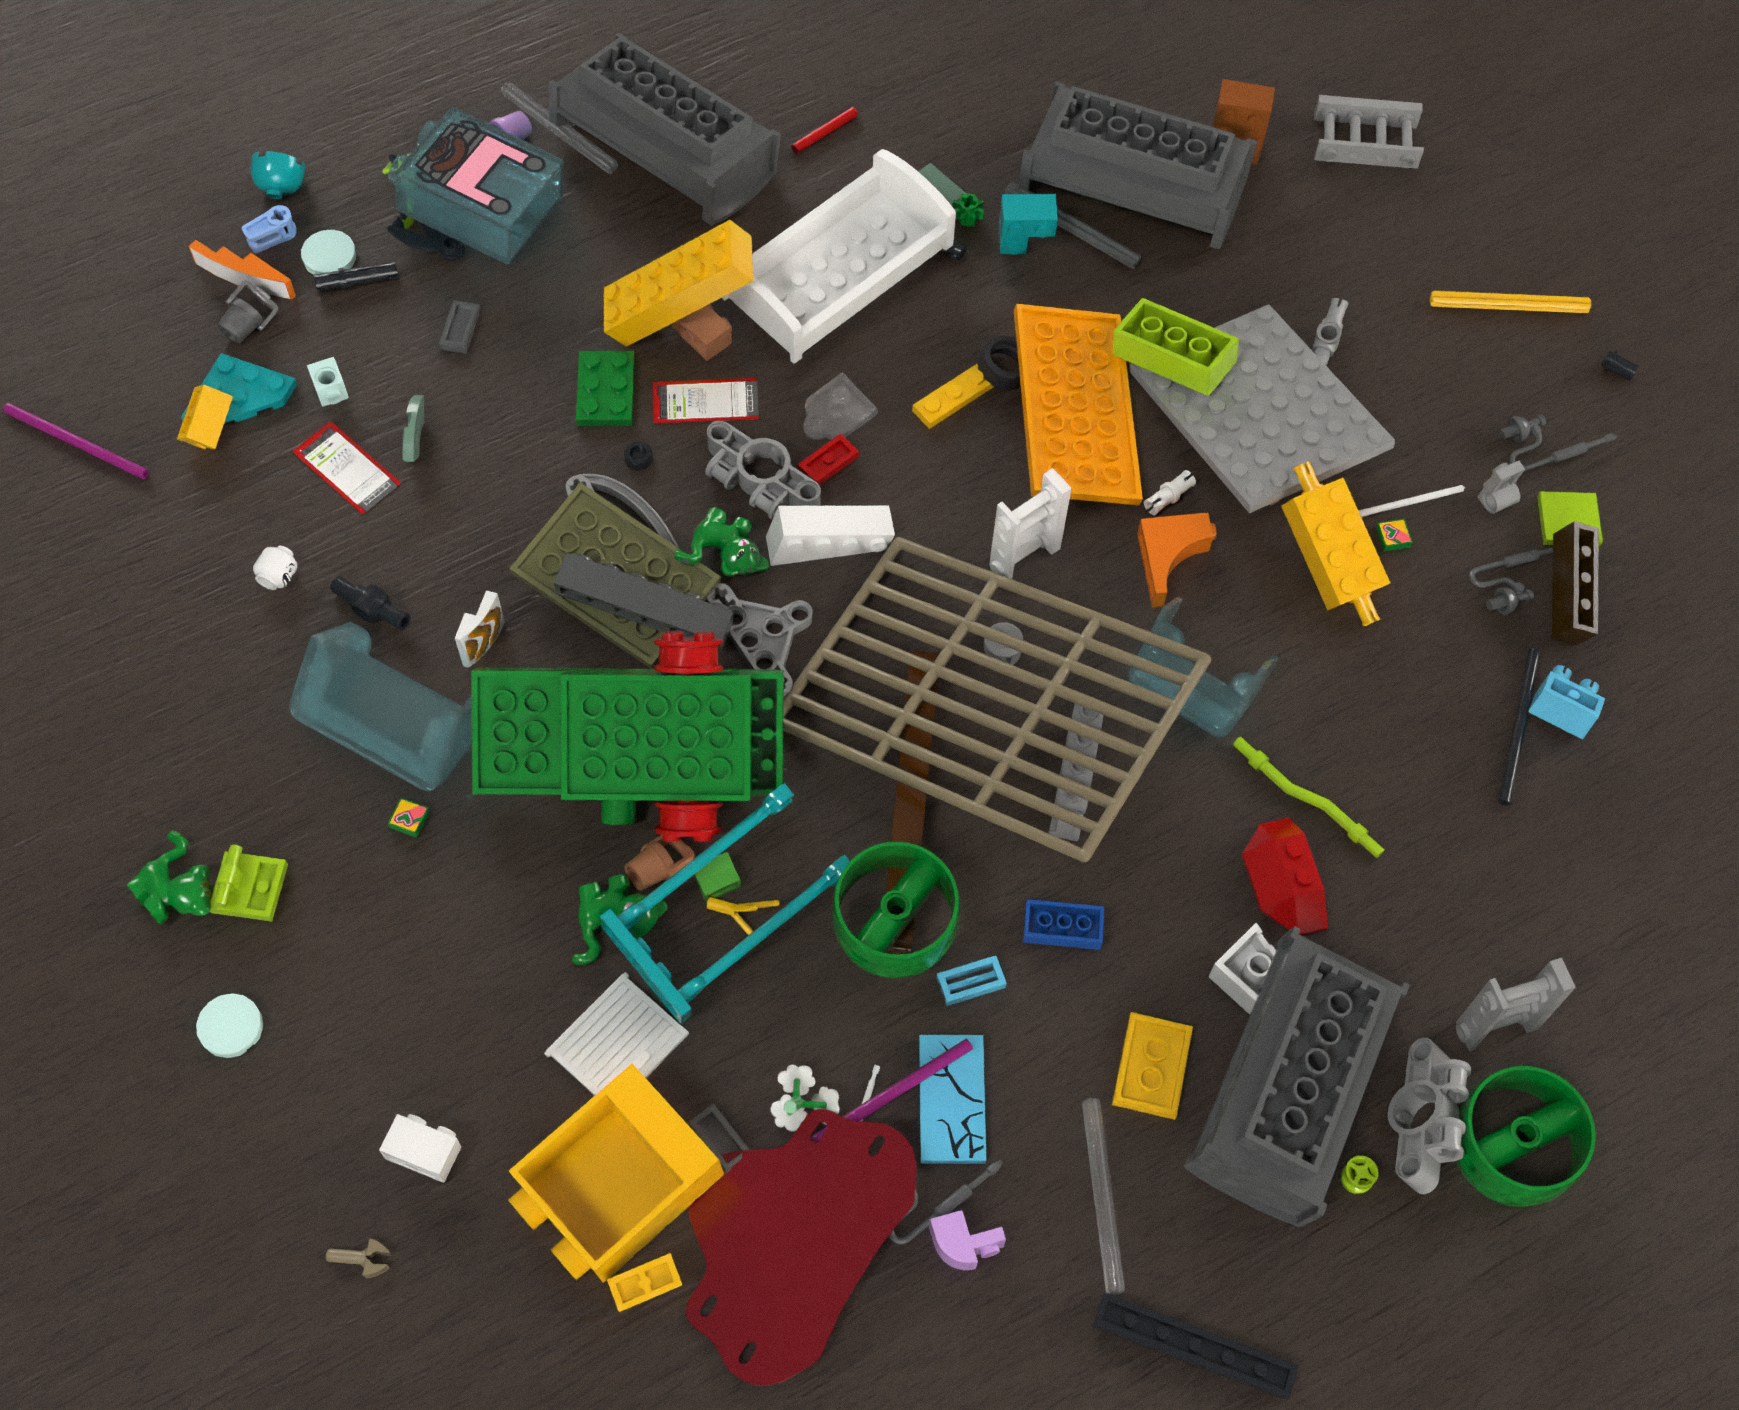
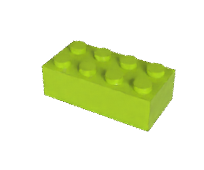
M1142 298L1113 331V355L1209 396L1237 363L1239 338Z

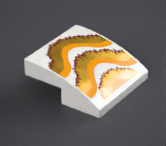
M486 591L477 615L465 613L455 636V641L462 664L465 667L472 666L490 649L503 628L505 620L498 593Z

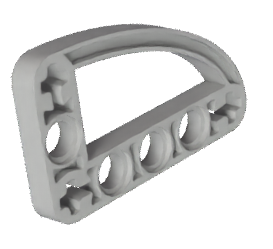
M579 474L569 478L566 482L567 497L580 482L592 491H600L612 495L631 507L647 523L652 531L678 547L674 537L657 512L639 494L625 484L599 474Z

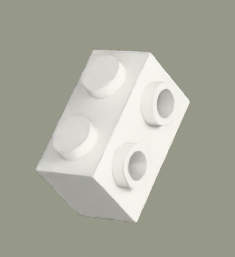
M397 1114L379 1149L383 1157L393 1163L444 1183L461 1149V1145L455 1137L456 1133L442 1126H438L437 1130L428 1127L425 1120L409 1114L407 1118Z

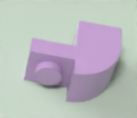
M962 1210L930 1219L929 1229L935 1249L940 1258L953 1268L974 1270L978 1263L976 1255L980 1254L981 1258L991 1257L1000 1253V1248L1004 1247L1006 1238L1002 1227L970 1236Z

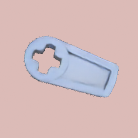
M283 205L272 207L269 211L242 226L247 243L255 254L291 240L297 234V228L292 221L291 212Z

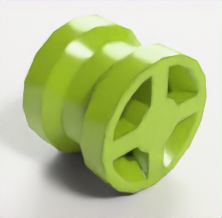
M1366 1156L1351 1158L1340 1174L1343 1187L1353 1194L1366 1193L1379 1176L1376 1163Z

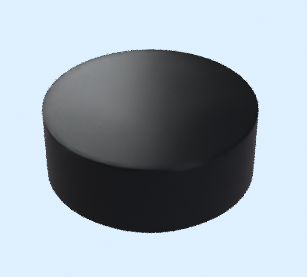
M633 442L624 451L625 463L632 470L641 471L647 469L653 461L652 450L644 442Z

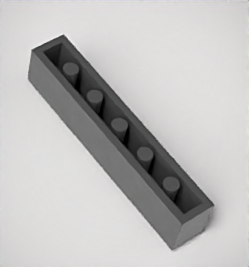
M567 552L554 581L555 593L557 595L663 633L665 631H682L683 637H694V634L699 631L715 632V638L723 639V644L718 646L719 653L722 651L733 624V611L724 604L705 602L696 594L677 592L668 584L649 582L640 574L621 572L612 564L604 563L601 565L580 553L573 555Z

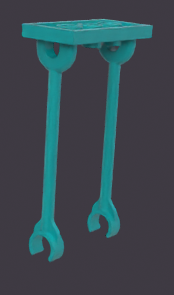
M785 783L770 793L762 802V806L639 903L633 904L618 916L611 909L600 916L602 929L680 1025L691 1018V1007L688 1004L709 983L829 886H835L842 871L850 862L845 854L822 873L823 876L702 974L676 990L671 983L672 980L670 978L672 975L662 962L655 964L651 959L650 953L652 951L641 937L635 939L628 930L646 912L770 814L772 816L776 815L793 801L791 798L794 794Z

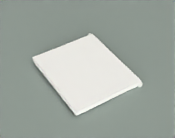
M626 972L544 1053L548 1058L550 1056L553 1057L594 1096L632 1063L647 1078L689 1035V1032L630 981L628 979L629 975Z

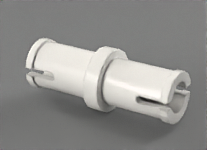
M1185 470L1171 482H1165L1160 486L1158 492L1144 501L1145 509L1148 510L1153 506L1154 508L1149 513L1156 515L1168 504L1176 503L1180 499L1181 494L1196 485L1195 477L1191 476L1187 480L1186 477L1191 472Z

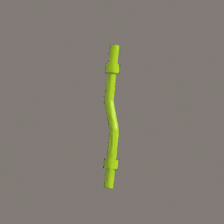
M1241 736L1235 740L1233 746L1249 759L1248 763L1256 771L1261 770L1286 794L1324 810L1348 832L1347 836L1354 843H1360L1375 858H1378L1385 851L1367 834L1369 831L1364 826L1352 821L1329 799L1290 782L1268 762L1269 758L1261 750L1256 751Z

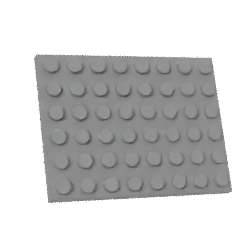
M1269 304L1215 327L1220 331L1239 338L1237 363L1209 396L1133 363L1130 364L1129 372L1249 513L1302 490L1297 475L1293 470L1294 467L1302 463L1305 464V462L1311 461L1312 468L1320 482L1394 448L1395 439Z

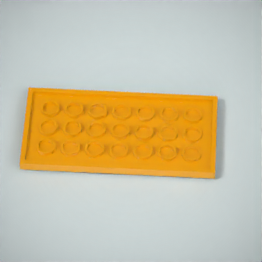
M1016 304L1014 320L1031 496H1036L1041 492L1043 474L1053 468L1072 488L1071 500L1140 505L1143 497L1126 360L1113 355V331L1121 323V315Z

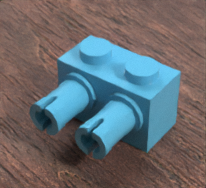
M1558 665L1553 668V671H1550L1535 693L1528 712L1583 739L1599 718L1605 698L1596 694L1599 685L1595 681L1592 687H1590L1592 681L1590 679H1583L1578 685L1570 681L1572 671L1567 668L1565 673H1563L1565 666Z

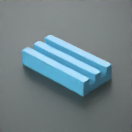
M996 955L937 973L936 977L941 986L942 995L945 997L946 1006L1004 989L1007 985ZM990 967L994 969V971L949 985L946 982ZM997 978L996 981L987 984H983L954 994L950 993L956 990H960L969 986H973Z

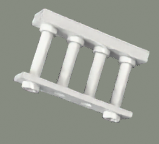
M1053 468L1043 474L1041 492L1012 512L1003 502L997 504L989 564L992 572L1012 579L1014 564L1038 548H1046L1051 555L1060 550L1072 488Z

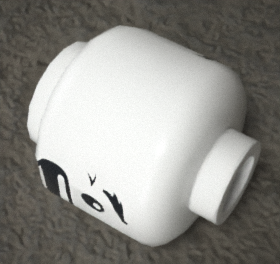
M284 546L265 548L253 566L256 581L270 590L286 587L297 570V562L293 558V552Z

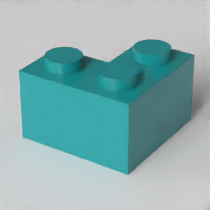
M1002 194L998 226L1000 254H1026L1028 237H1055L1058 221L1056 194Z

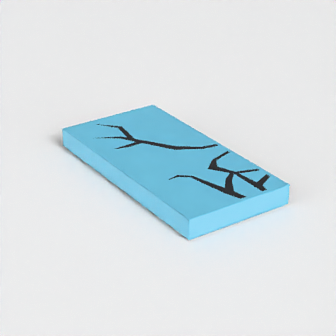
M919 1035V1068L966 1038L973 1047V1050L920 1083V1164H986L983 1035Z

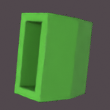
M728 852L718 855L694 874L705 902H708L710 897L717 898L741 887V880Z

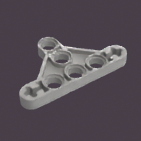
M719 583L707 597V602L722 604L719 599L715 600V595L725 596L726 606L733 611V614L740 615L743 618L740 624L731 626L728 637L750 669H760L756 665L757 661L767 658L773 664L766 670H784L785 697L793 686L792 678L785 669L786 661L794 635L808 628L812 623L813 610L811 605L803 600H797L782 608L743 601L736 597L728 585ZM796 610H803L808 614L807 618L801 621L795 620L791 615ZM772 623H778L783 627L782 631L777 634L769 633L766 628ZM747 636H752L758 642L753 647H745L741 641Z

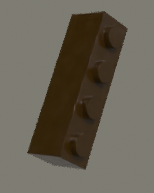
M1574 521L1553 533L1552 639L1578 645L1598 635L1599 528Z

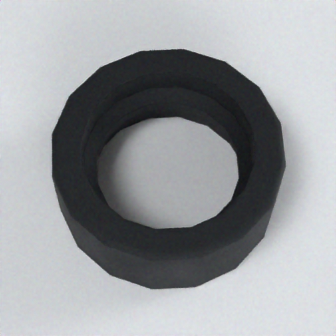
M1006 335L991 338L986 342L978 359V370L983 373L986 381L998 389L1010 390L1021 385L1019 371H1004L998 368L990 357L991 354L995 353L1006 354L1012 357L1019 365L1016 338Z

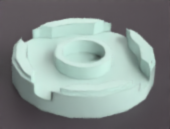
M323 230L311 235L304 242L301 249V258L307 271L313 275L338 271V268L342 267L350 269L356 260L355 245L351 238L341 231Z
M233 993L221 995L208 1002L200 1012L196 1023L197 1036L204 1048L215 1056L224 1058L241 1056L260 1039L263 1029L262 1015L255 1003L244 995Z

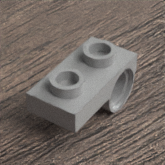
M1520 461L1510 465L1508 463L1500 464L1493 469L1491 478L1484 482V488L1477 497L1488 512L1494 514L1519 503L1520 492L1515 483L1525 471Z

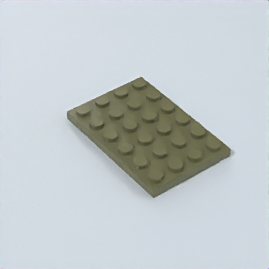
M581 482L509 568L512 575L650 669L659 661V646L654 644V639L662 638L663 632L555 593L554 581L567 552L573 555L577 553L584 554L590 557L593 562L601 565L604 563L612 564L621 572L627 574H640L647 581L655 584H668L675 591L683 594H696L703 601L707 599L721 581V576L700 562L693 566L681 564L674 558L675 551L679 550L678 547Z

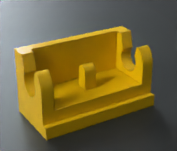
M207 385L194 387L177 440L202 449H206V447L216 449L233 396Z
M671 1253L607 1279L619 1312L682 1286Z

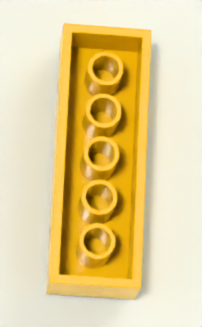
M728 220L604 287V333L627 347L753 282L751 235L733 221Z

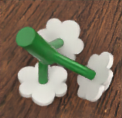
M789 1065L787 1071H782L778 1074V1082L783 1085V1090L787 1093L793 1092L792 1097L785 1094L781 1097L780 1101L772 1104L771 1113L776 1117V1126H785L790 1132L797 1131L801 1122L807 1116V1113L804 1111L805 1108H814L815 1110L826 1109L836 1114L839 1113V1095L835 1089L821 1087L819 1094H815L812 1097V1101H804L799 1096L807 1094L809 1087L815 1085V1078L812 1077V1069L810 1067Z

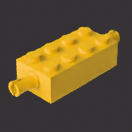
M1311 461L1294 467L1293 470L1304 492L1301 493L1302 495L1281 505L1327 610L1350 602V604H1354L1363 627L1380 620L1370 595H1372V591L1390 584V581L1344 478L1323 485V483H1319Z

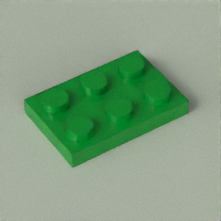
M579 351L576 403L577 426H633L634 351Z

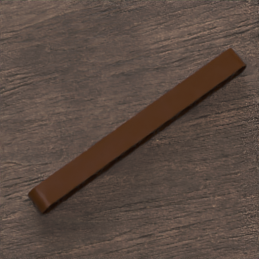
M911 650L912 654L934 662L940 654ZM909 665L908 681L919 685L927 672ZM938 678L930 689V691H933L935 693L937 692ZM906 694L905 704L907 703L911 695ZM922 701L914 714L934 722L935 705ZM907 724L902 731V739L931 751L932 734ZM900 751L899 768L928 781L929 763ZM897 781L891 842H906L922 846L927 794ZM888 868L886 893L894 888L907 869ZM892 906L888 909L894 915L904 912L899 906ZM914 918L891 946L887 954L911 953Z

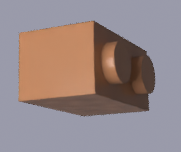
M711 304L672 323V328L706 361L732 344L731 324L726 318H721L714 311Z

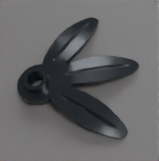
M467 201L459 202L451 217L448 234H446L435 216L421 203L414 204V211L419 225L428 237L394 225L387 227L391 235L410 247L423 251L438 252L440 256L447 260H457L465 254V247L462 241L470 223L469 203Z

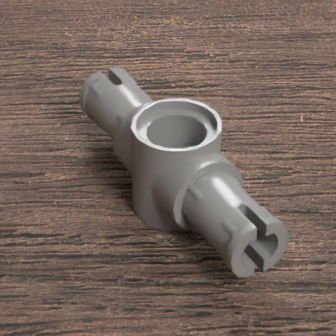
M1332 298L1327 316L1317 328L1312 348L1313 352L1326 366L1329 358L1333 356L1338 348L1343 328L1342 320L1348 307V302L1343 299L1338 307L1339 298ZM1329 335L1333 337V339L1326 340L1322 336Z

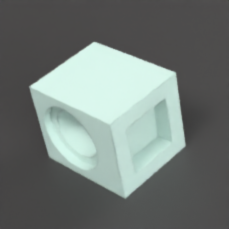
M334 357L307 365L322 407L337 404L349 398Z

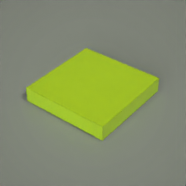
M1539 492L1537 499L1543 545H1553V533L1575 521L1599 528L1600 547L1603 539L1596 493Z

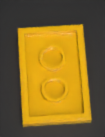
M1131 1012L1112 1105L1175 1120L1193 1026Z

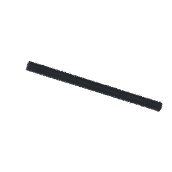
M1530 648L1528 651L1498 800L1499 804L1505 806L1511 803L1541 653L1537 648Z

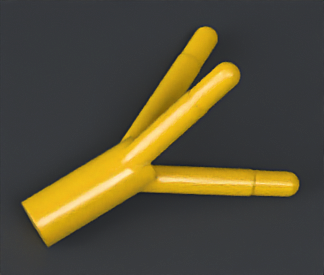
M710 897L707 902V909L731 915L742 929L750 935L754 931L738 912L757 911L758 908L778 906L780 902L779 900L735 904Z

